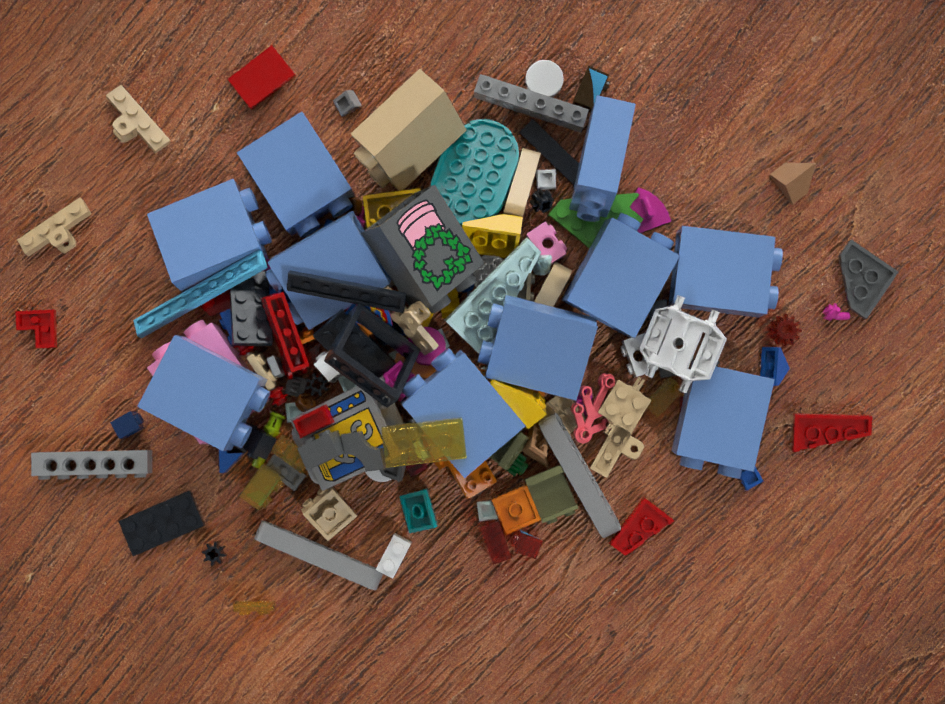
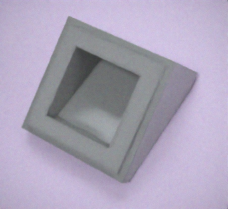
M346 90L333 100L342 117L362 106L353 90Z

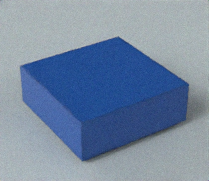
M756 466L754 472L742 470L740 481L745 490H749L764 482Z

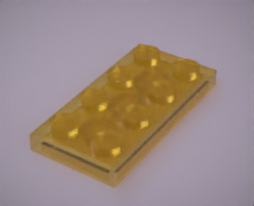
M462 417L381 427L386 468L467 458Z

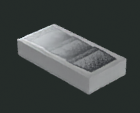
M276 356L267 358L273 376L284 377L285 373L280 358Z

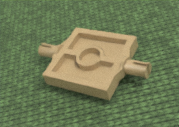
M638 377L633 386L626 385L620 380L616 382L598 411L599 414L610 422L604 431L605 434L611 436L616 427L623 428L629 433L633 431L651 402L649 398L639 391L645 382L644 379L641 380V377Z

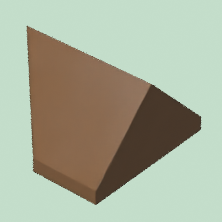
M784 163L769 174L791 205L808 193L816 163Z
M534 424L526 435L530 439L522 451L548 469V442L540 427Z

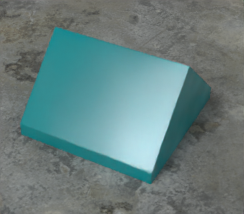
M428 488L399 496L409 533L438 527Z

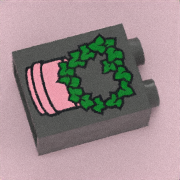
M435 185L415 192L361 233L400 292L407 293V304L410 306L417 301H421L432 314L442 310L451 302L447 294L454 288L457 292H461L477 281L473 273L484 264V261Z

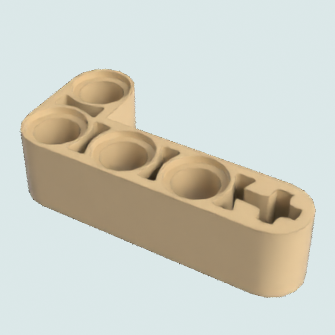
M525 148L522 149L503 214L523 217L541 153Z
M555 262L534 302L554 307L572 270Z

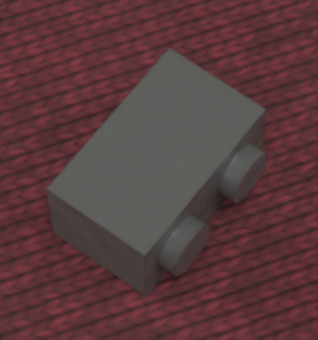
M326 430L318 434L320 438L316 440L314 437L303 441V446L297 448L306 470L317 467L344 454L342 438L338 430L334 432Z

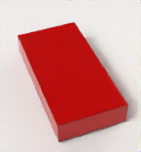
M326 404L293 420V423L301 439L334 423V419Z

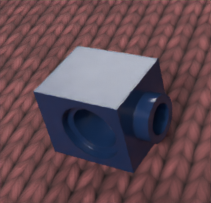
M129 411L110 422L119 439H126L145 428L142 424L144 423L140 413H136V411Z

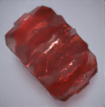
M783 314V317L777 315L776 321H770V324L774 326L768 328V331L773 332L769 336L770 339L776 337L775 344L781 342L783 347L787 346V342L793 345L794 340L800 339L796 334L802 332V329H797L796 327L800 325V322L794 323L795 316L789 318L788 314ZM786 326L788 333L783 334L782 331L784 330H781V328Z

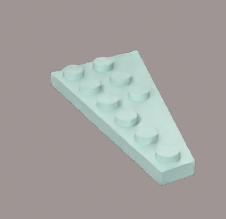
M528 238L445 319L478 353H480L483 340L489 342L494 340L497 328L487 326L492 304L503 306L505 295L517 297L519 291L525 285L524 282L528 274L531 273L541 254V251Z

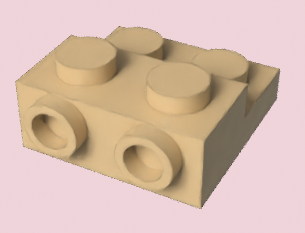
M334 487L324 491L320 488L317 492L318 496L313 500L311 498L307 499L301 509L303 515L327 541L357 517L354 510L344 501L343 497Z

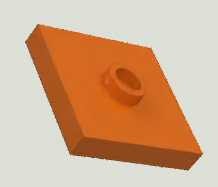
M527 484L490 499L505 535H509L541 520Z

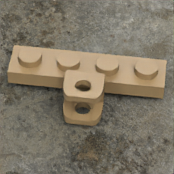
M122 85L106 95V99L121 115L112 124L114 128L113 133L121 143L130 141L138 134L155 154L170 144V139Z
M80 197L17 239L27 256L32 255L48 243H51L65 254L76 247V240L69 229L92 213ZM69 241V245L64 247V243Z
M421 301L411 304L408 308L405 306L403 313L389 311L392 320L402 328L404 334L421 349L420 352L424 355L434 351L439 346L421 325L430 316V311Z
M616 427L611 436L608 435L590 469L607 478L620 454L637 460L644 449V444L632 437V432L629 433L623 428ZM636 446L638 451L633 453L630 448Z

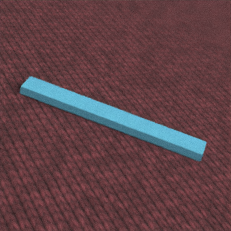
M261 250L253 252L136 318L133 322L137 336L140 338L145 337L265 270L268 267L263 252Z

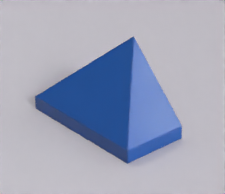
M762 347L760 376L775 379L773 386H779L790 367L780 347Z

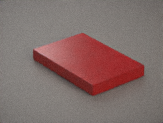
M271 45L227 80L252 110L296 75Z

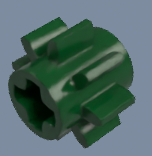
M520 453L509 470L506 471L514 477L516 474L521 476L529 465L525 462L527 457Z

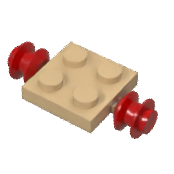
M234 346L233 348L240 350L238 356L245 355L255 372L268 379L265 386L270 391L269 398L273 399L271 405L276 404L279 406L287 401L286 396L288 394L281 392L283 387L277 386L275 388L278 377L273 376L271 369L267 367V360L262 352L258 353L257 350L250 352L254 346Z

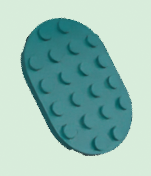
M489 119L469 121L470 123L464 125L466 131L441 154L431 186L435 185L461 226L463 222L496 216L507 198L519 162V148L512 132L499 122Z

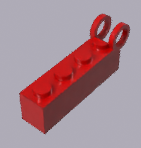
M277 292L260 298L283 360L282 368L288 380L293 379L292 372L300 370L303 375L306 374V367L310 365L284 292Z

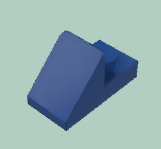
M219 449V473H227L245 453H230V450L221 451Z

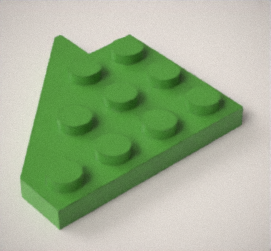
M638 193L616 195L607 218L600 216L599 221L596 222L578 218L577 211L569 209L571 199L560 200L548 215L588 249H590L606 219L614 218L617 220L620 213H623L640 223L643 221V218L630 208V205L639 196Z

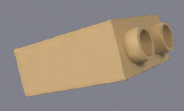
M419 69L351 133L360 146L353 154L368 169L367 173L381 188H384L390 182L398 191H403L466 131V128L446 92Z

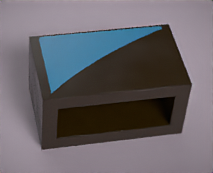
M588 66L572 104L589 109L588 112L591 113L596 96H601L602 91L606 92L609 87L610 81H607L609 74Z

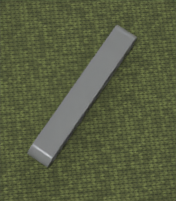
M554 413L539 421V427L602 538H606L621 530V525L562 420H560L561 418L557 413Z
M261 520L254 537L255 540L372 590H377L383 573L377 571L376 567L264 520Z

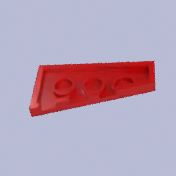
M793 413L792 452L871 436L873 416Z

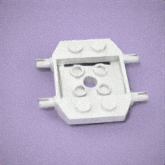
M677 295L673 306L655 309L640 346V351L645 361L650 364L645 374L646 376L653 378L657 367L668 370L682 377L683 382L679 391L687 393L692 381L711 379L727 338L716 326V320L720 312L712 309L708 320H701L681 311L685 298ZM704 332L706 334L703 338L697 356L690 370L688 369L689 365L693 359V355L698 346V343L700 342L702 333ZM679 338L684 342L681 349L676 347V341Z

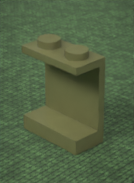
M519 431L492 454L490 458L503 469L509 470L530 438Z
M561 465L524 479L542 523L546 522L548 525L558 521L557 517L561 515L568 517L576 513L575 510L578 509V506L570 491Z

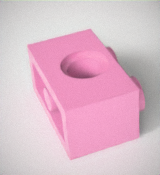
M545 221L528 232L526 238L541 251L540 255H551L552 265L566 256L565 250H567V247L562 240L558 241L555 236L557 233L551 224L548 225ZM544 240L552 241L553 246L549 249L545 248L542 245Z

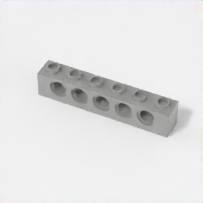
M482 74L479 75L474 90V98L580 133L589 109Z
M152 450L31 453V476H38V480L50 479V476L57 475V479H70V475H77V479H87L89 475H96V478H108V474H115V478H127V474H134V478L146 477L148 473H152ZM111 459L115 462V467L112 470L108 467V462ZM129 459L134 461L132 469H129L127 466ZM72 460L76 462L75 470H72L70 468V462ZM91 460H94L96 463L94 470H91L89 467ZM52 461L57 463L55 471L51 468Z

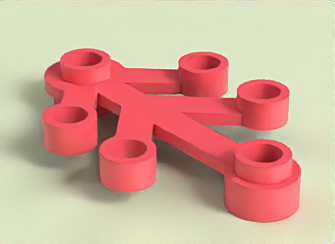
M603 373L599 376L598 384L600 389L593 404L590 397L592 395L591 387L586 385L580 387L579 394L582 396L587 414L585 422L582 417L584 412L583 405L574 403L571 406V412L574 414L577 424L574 430V437L579 443L589 442L592 434L607 428L606 422L608 420L606 418L601 423L593 426L592 424L595 419L602 416L598 411L608 389L615 385V378L611 374ZM577 406H579L578 412L575 411Z

